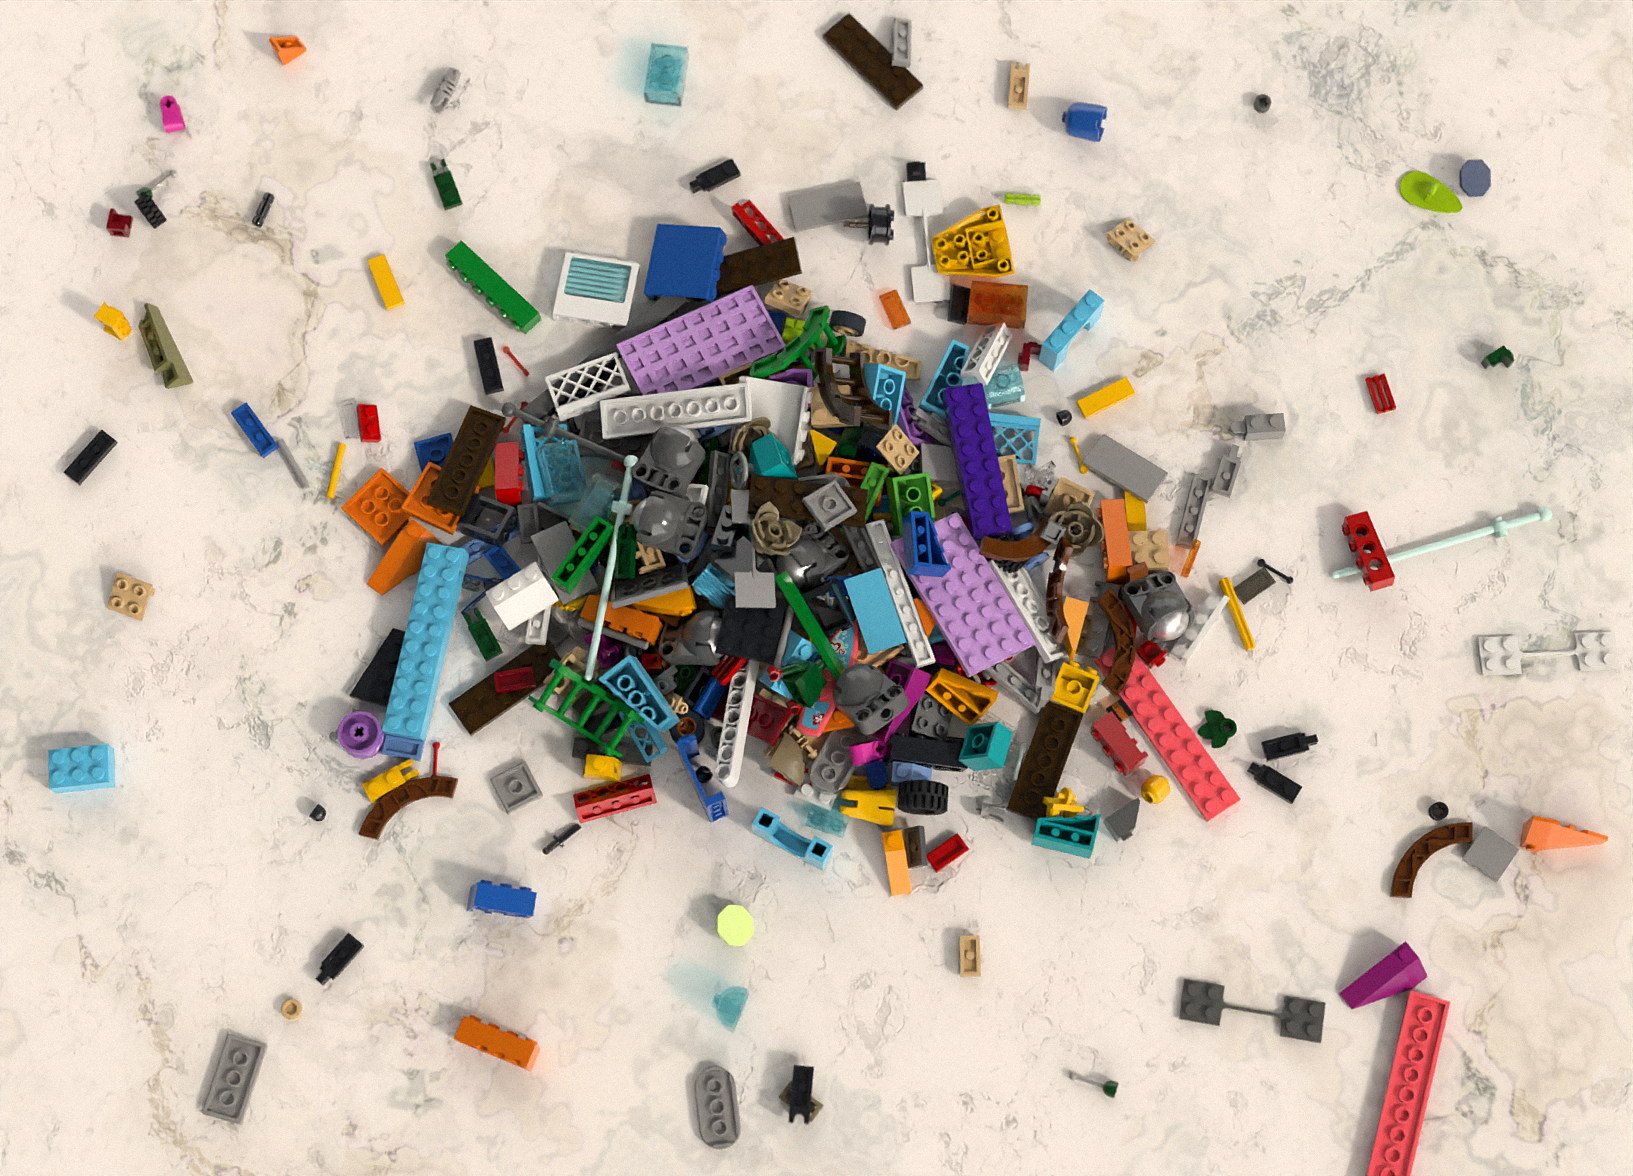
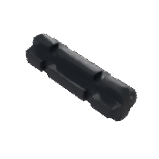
M268 192L264 194L262 198L264 200L260 202L255 213L256 216L252 220V224L259 228L262 227L263 219L266 218L271 208L270 204L275 199L274 195Z

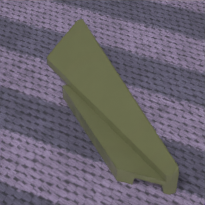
M146 303L144 305L146 315L144 320H140L139 329L154 371L162 372L165 388L167 389L193 383V379L158 307Z

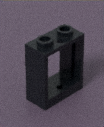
M475 493L464 517L459 519L457 526L461 534L502 548L503 544L508 541L511 530L517 525L519 516L515 507ZM485 507L505 514L495 533L474 526Z
M836 577L800 592L827 638L834 635L835 631L839 629L845 631L853 626L852 623L855 621L856 616ZM832 591L845 618L824 626L811 599Z

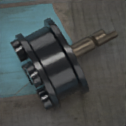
M870 204L867 221L844 220V226L849 228H867L869 245H873V242L884 243L885 246H888L890 240L894 238V230L891 229V221H894V210L890 209L889 204H886L885 207H874V204Z

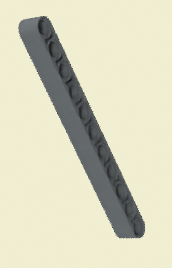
M663 296L578 365L617 352L618 358H622L616 348V344L666 323L668 315L674 316V311L678 313V308L683 303L688 305L689 301L685 297ZM615 359L607 361L604 367L610 369L615 366ZM595 366L589 367L586 373L595 377L599 368ZM602 370L600 376H602L606 371ZM572 373L569 380L578 383L581 374ZM584 376L580 385L587 387L593 380ZM559 379L552 387L560 389L563 381ZM566 383L562 391L572 394L575 386ZM549 388L521 411L543 421L554 415L557 410ZM578 388L575 396L578 393H580L583 389ZM560 394L557 400L558 405L566 404L569 397ZM524 421L525 424H530L531 426H536V425H533V424H531V423H529V422H527V421Z

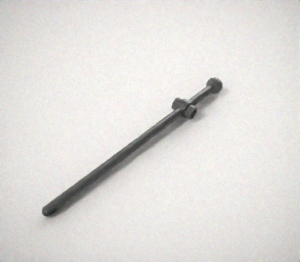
M511 402L505 403L501 411L504 416H515L544 430L542 435L547 438L553 439L554 434L624 464L626 456L559 428V420L549 417L547 422L516 409L515 405Z

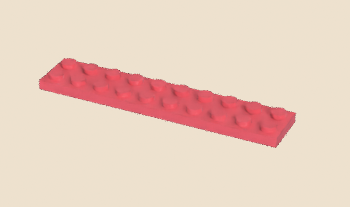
M1115 646L1103 653L1101 659H1094L1095 664L1105 678L1113 663ZM1136 652L1129 679L1118 696L1132 710L1133 718L1208 822L1241 799Z
M1412 990L1408 993L1366 1176H1411L1450 1001Z

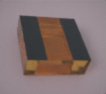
M1122 698L1106 708V712L1110 713L1112 711L1121 723L1134 714Z

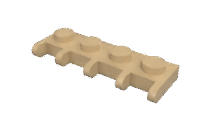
M641 499L628 501V503L633 504L632 514L625 515L623 524L628 526L633 524V513ZM636 539L638 550L636 552V559L641 558L644 566L638 569L639 574L665 568L666 564L661 551L642 545Z

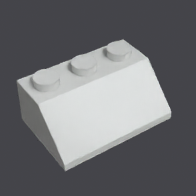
M536 562L485 592L509 631L559 601L544 572Z

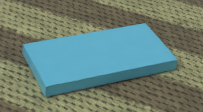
M878 568L844 580L869 655L906 643L907 641L882 569Z

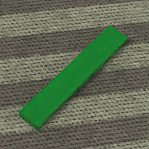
M788 572L780 573L774 579L834 679H838L846 670Z

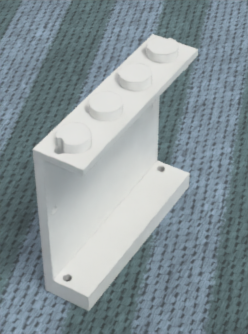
M741 376L739 383L750 384L752 418H768L771 423L769 430L776 434L779 441L788 449L793 464H798L799 461H802L804 449L801 448L802 442H805L807 430L804 429L805 422L808 423L810 411H807L808 403L811 404L813 393L810 392L811 387ZM737 424L732 425L730 445ZM729 445V452H728V453L734 454L733 451H731L730 445Z

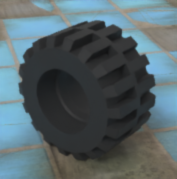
M907 780L899 783L898 809L905 813L916 815H940L946 813L948 809L949 787L943 783L929 780Z

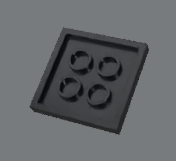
M727 595L715 653L773 665L785 606L776 604V608L736 607L735 596Z

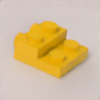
M1064 661L1056 679L1055 691L1052 698L1048 699L1085 714L1100 676L1097 675L1098 671L1093 668L1087 667L1085 670L1080 668V663L1076 661Z

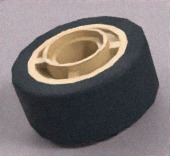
M843 310L833 311L829 322L831 330L851 337L862 336L866 325V319L862 316Z

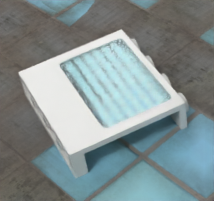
M576 251L566 252L552 313L554 321L615 331L622 330L629 324L628 319L637 275L641 272L640 264L633 260L620 261L614 257L607 259L595 254L588 256Z

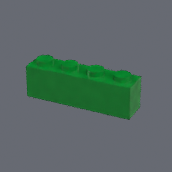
M599 516L594 518L552 575L551 579L554 585L569 595L572 593L613 537L614 528L611 524Z

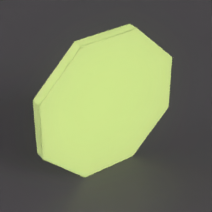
M726 905L716 916L717 934L727 945L743 946L753 935V918L743 906Z

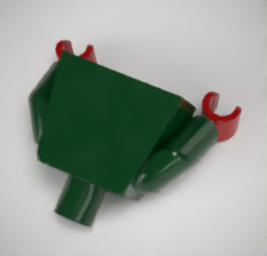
M820 658L815 662L801 660L781 666L779 670L775 666H770L766 670L768 674H772L769 675L772 681H777L780 675H783L781 679L793 699L786 703L787 708L792 710V714H798L801 707L811 708L819 700L827 682L822 674L827 665Z

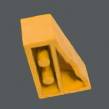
M943 668L931 678L926 688L928 693L968 726L974 725L996 702L999 691Z

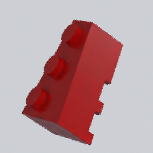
M519 442L495 443V492L497 501L515 507L516 511H518L517 505H523L522 491H524L522 476H524L523 464L521 465V461H524V451L520 449Z
M1112 711L1092 724L1090 728L1092 737L1095 741H1099L1102 744L1104 754L1108 758L1111 757L1115 762L1113 765L1118 773H1123L1124 776H1127L1145 763L1148 757L1147 752L1141 753L1136 746L1138 742L1134 737L1132 739L1129 737L1126 728Z

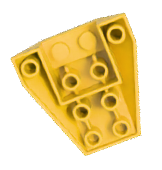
M1000 204L982 208L931 238L938 274L990 278L1015 274L1008 234Z

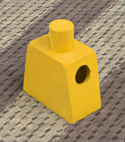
M587 754L583 778L620 782L623 763L615 757Z

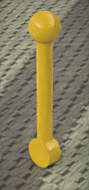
M1071 437L1069 441L1073 444L1081 466L1080 473L1086 474L1088 468L1082 465L1083 461L1076 444L1077 439L1076 437Z

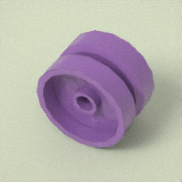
M364 711L352 712L344 717L339 724L337 732L339 742L348 754L358 759H368L377 755L381 751L385 739V733L382 731L383 727L375 716Z

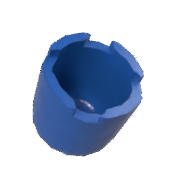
M1085 102L1073 103L1068 108V111L1063 112L1062 116L1066 132L1076 138L1100 142L1104 132V128L1101 127L1102 119L1106 120L1107 107Z

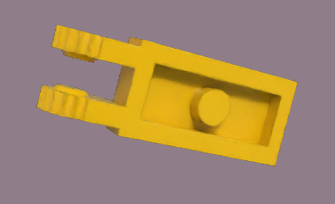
M412 759L402 762L398 766L396 765L361 784L371 803L419 775L417 769L407 773L404 777L401 773L414 764Z

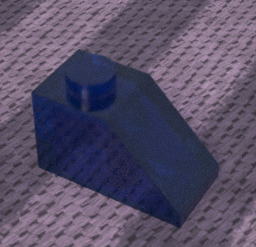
M882 758L861 765L870 788L879 790L885 788V784L890 783Z

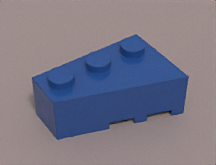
M910 511L902 519L906 574L944 577L952 568L943 554L945 551L943 546H940L936 537L938 534L929 512Z
M480 880V882L470 887L467 911L473 912V909L483 910L488 914L495 912L505 916L531 918L534 914L537 892H532V889L528 887L514 889L510 884L500 883V886L492 885V881Z

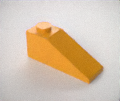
M690 586L633 603L638 610L674 616H689L692 612L697 611L693 591Z
M1066 597L1063 604V612L1069 629L1064 637V642L1069 660H1073L1089 603Z
M902 831L882 833L881 839L891 895L911 893Z

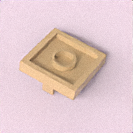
M1061 476L1044 512L1053 515L1058 511H1064L1071 503L1083 501L1090 506L1095 492Z

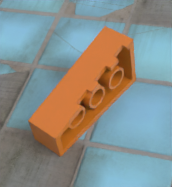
M1124 499L1100 500V507L1096 508L1097 519H1100L1104 530V539L1100 543L1101 552H1103L1105 580L1107 583L1125 585L1127 584V568L1132 567Z
M589 594L580 614L583 619L595 623L601 595L596 594L593 596ZM607 601L603 621L604 627L641 639L655 647L664 625L659 621L660 618L654 615L642 613V611L633 607L623 606L613 609L611 602Z
M470 1015L469 1018L463 1016L454 1037L456 1041L531 1072L540 1052V1048L537 1046L538 1042L529 1038L521 1039L518 1037L519 1034L507 1030V1033L501 1031L499 1026L490 1022L488 1025L481 1023L482 1019Z

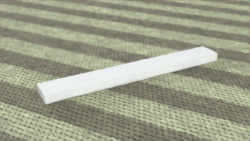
M884 519L865 524L864 527L886 573L885 580L915 666L920 668L933 664L936 660L924 632L899 560L890 546L892 541Z

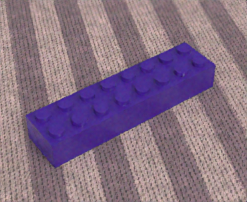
M983 383L945 388L942 393V400L969 532L975 541L981 540L984 536L989 538L1007 536L1013 529Z

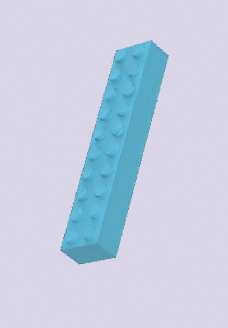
M428 542L426 544L382 728L385 734L426 741L469 554L465 549Z

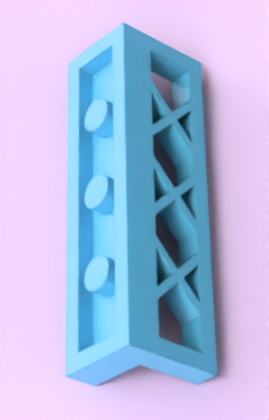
M620 711V713H618V714H619L620 718H621L622 721H623V720L625 719V718H623V716H624L625 714H623V713ZM644 720L642 724H639L637 721L630 724L634 726V729L632 730L631 726H629L627 730L646 763L668 752L667 746L659 732L649 722ZM637 727L646 729L645 739L638 738L635 735ZM646 744L655 745L658 752L647 756L645 752Z

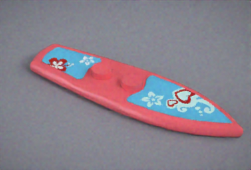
M857 617L852 623L853 626L845 631L841 629L835 631L836 633L828 640L845 669L855 665L858 653L859 625ZM827 666L822 671L827 682L819 700L811 708L802 707L797 730L807 736L820 737L836 708L832 694L833 689H838L839 687L836 685L837 679H834Z

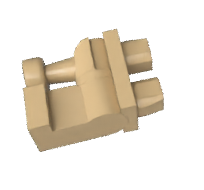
M577 646L571 653L567 652L560 662L581 675L582 679L585 677L587 664L585 665L581 660L587 652ZM597 659L591 679L592 682L599 675L596 673L600 667ZM552 672L549 677L547 676L543 683L548 686L554 673ZM566 676L564 679L561 678L554 691L560 695L571 679ZM565 690L561 696L565 698L569 691ZM577 697L572 701L573 705L577 701Z

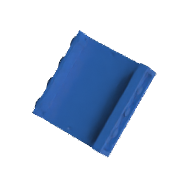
M657 224L643 292L644 295L653 301L657 300L658 295L703 298L709 304L712 303L717 294L716 284L720 279L719 268L724 258L723 248L727 243V236L720 227Z
M686 734L680 737L679 741L676 742L680 760L710 823L727 816L728 810L722 791L707 798L689 762V759L700 755L695 734L691 736Z

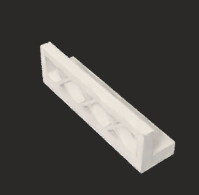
M1004 322L984 327L960 372L962 378L975 376L979 383H983V386L988 385L1012 338Z
M1211 592L1194 616L1191 626L1181 635L1169 656L1185 666L1230 598L1226 595L1220 598Z

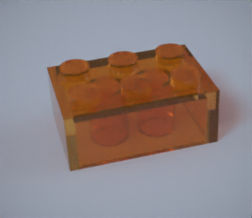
M972 280L968 324L987 326L1004 322L1008 328L1024 329L1028 285Z

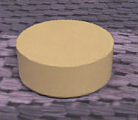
M288 999L281 1006L282 1015L289 1020L299 1018L303 1011L302 1004L296 999Z

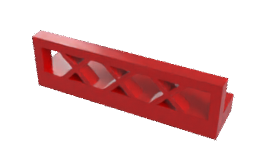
M750 200L741 206L738 203L732 206V215L759 246L772 243L766 235H774L777 241L784 239ZM750 207L754 212L753 217H750L744 210ZM755 221L763 222L765 230H761Z
M650 774L573 794L580 824L657 803ZM648 782V784L638 786L641 783ZM588 798L586 801L579 802L581 799Z

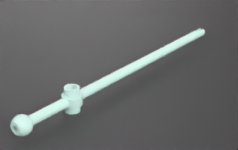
M628 455L624 459L626 472L619 502L613 501L611 512L617 513L586 666L585 679L587 681H590L593 676L615 566L618 527L623 524L625 515L632 514L633 504L628 503V496L633 476L632 470L639 462V459L633 455Z
M1541 507L1537 513L1506 522L1500 516L1491 519L1492 525L1489 527L1387 556L1389 563L1492 533H1495L1496 538H1501L1508 535L1506 530L1537 520L1542 522L1549 521L1552 518V512L1548 507ZM1357 565L1332 572L1331 578L1337 579L1361 572L1362 570L1358 569Z

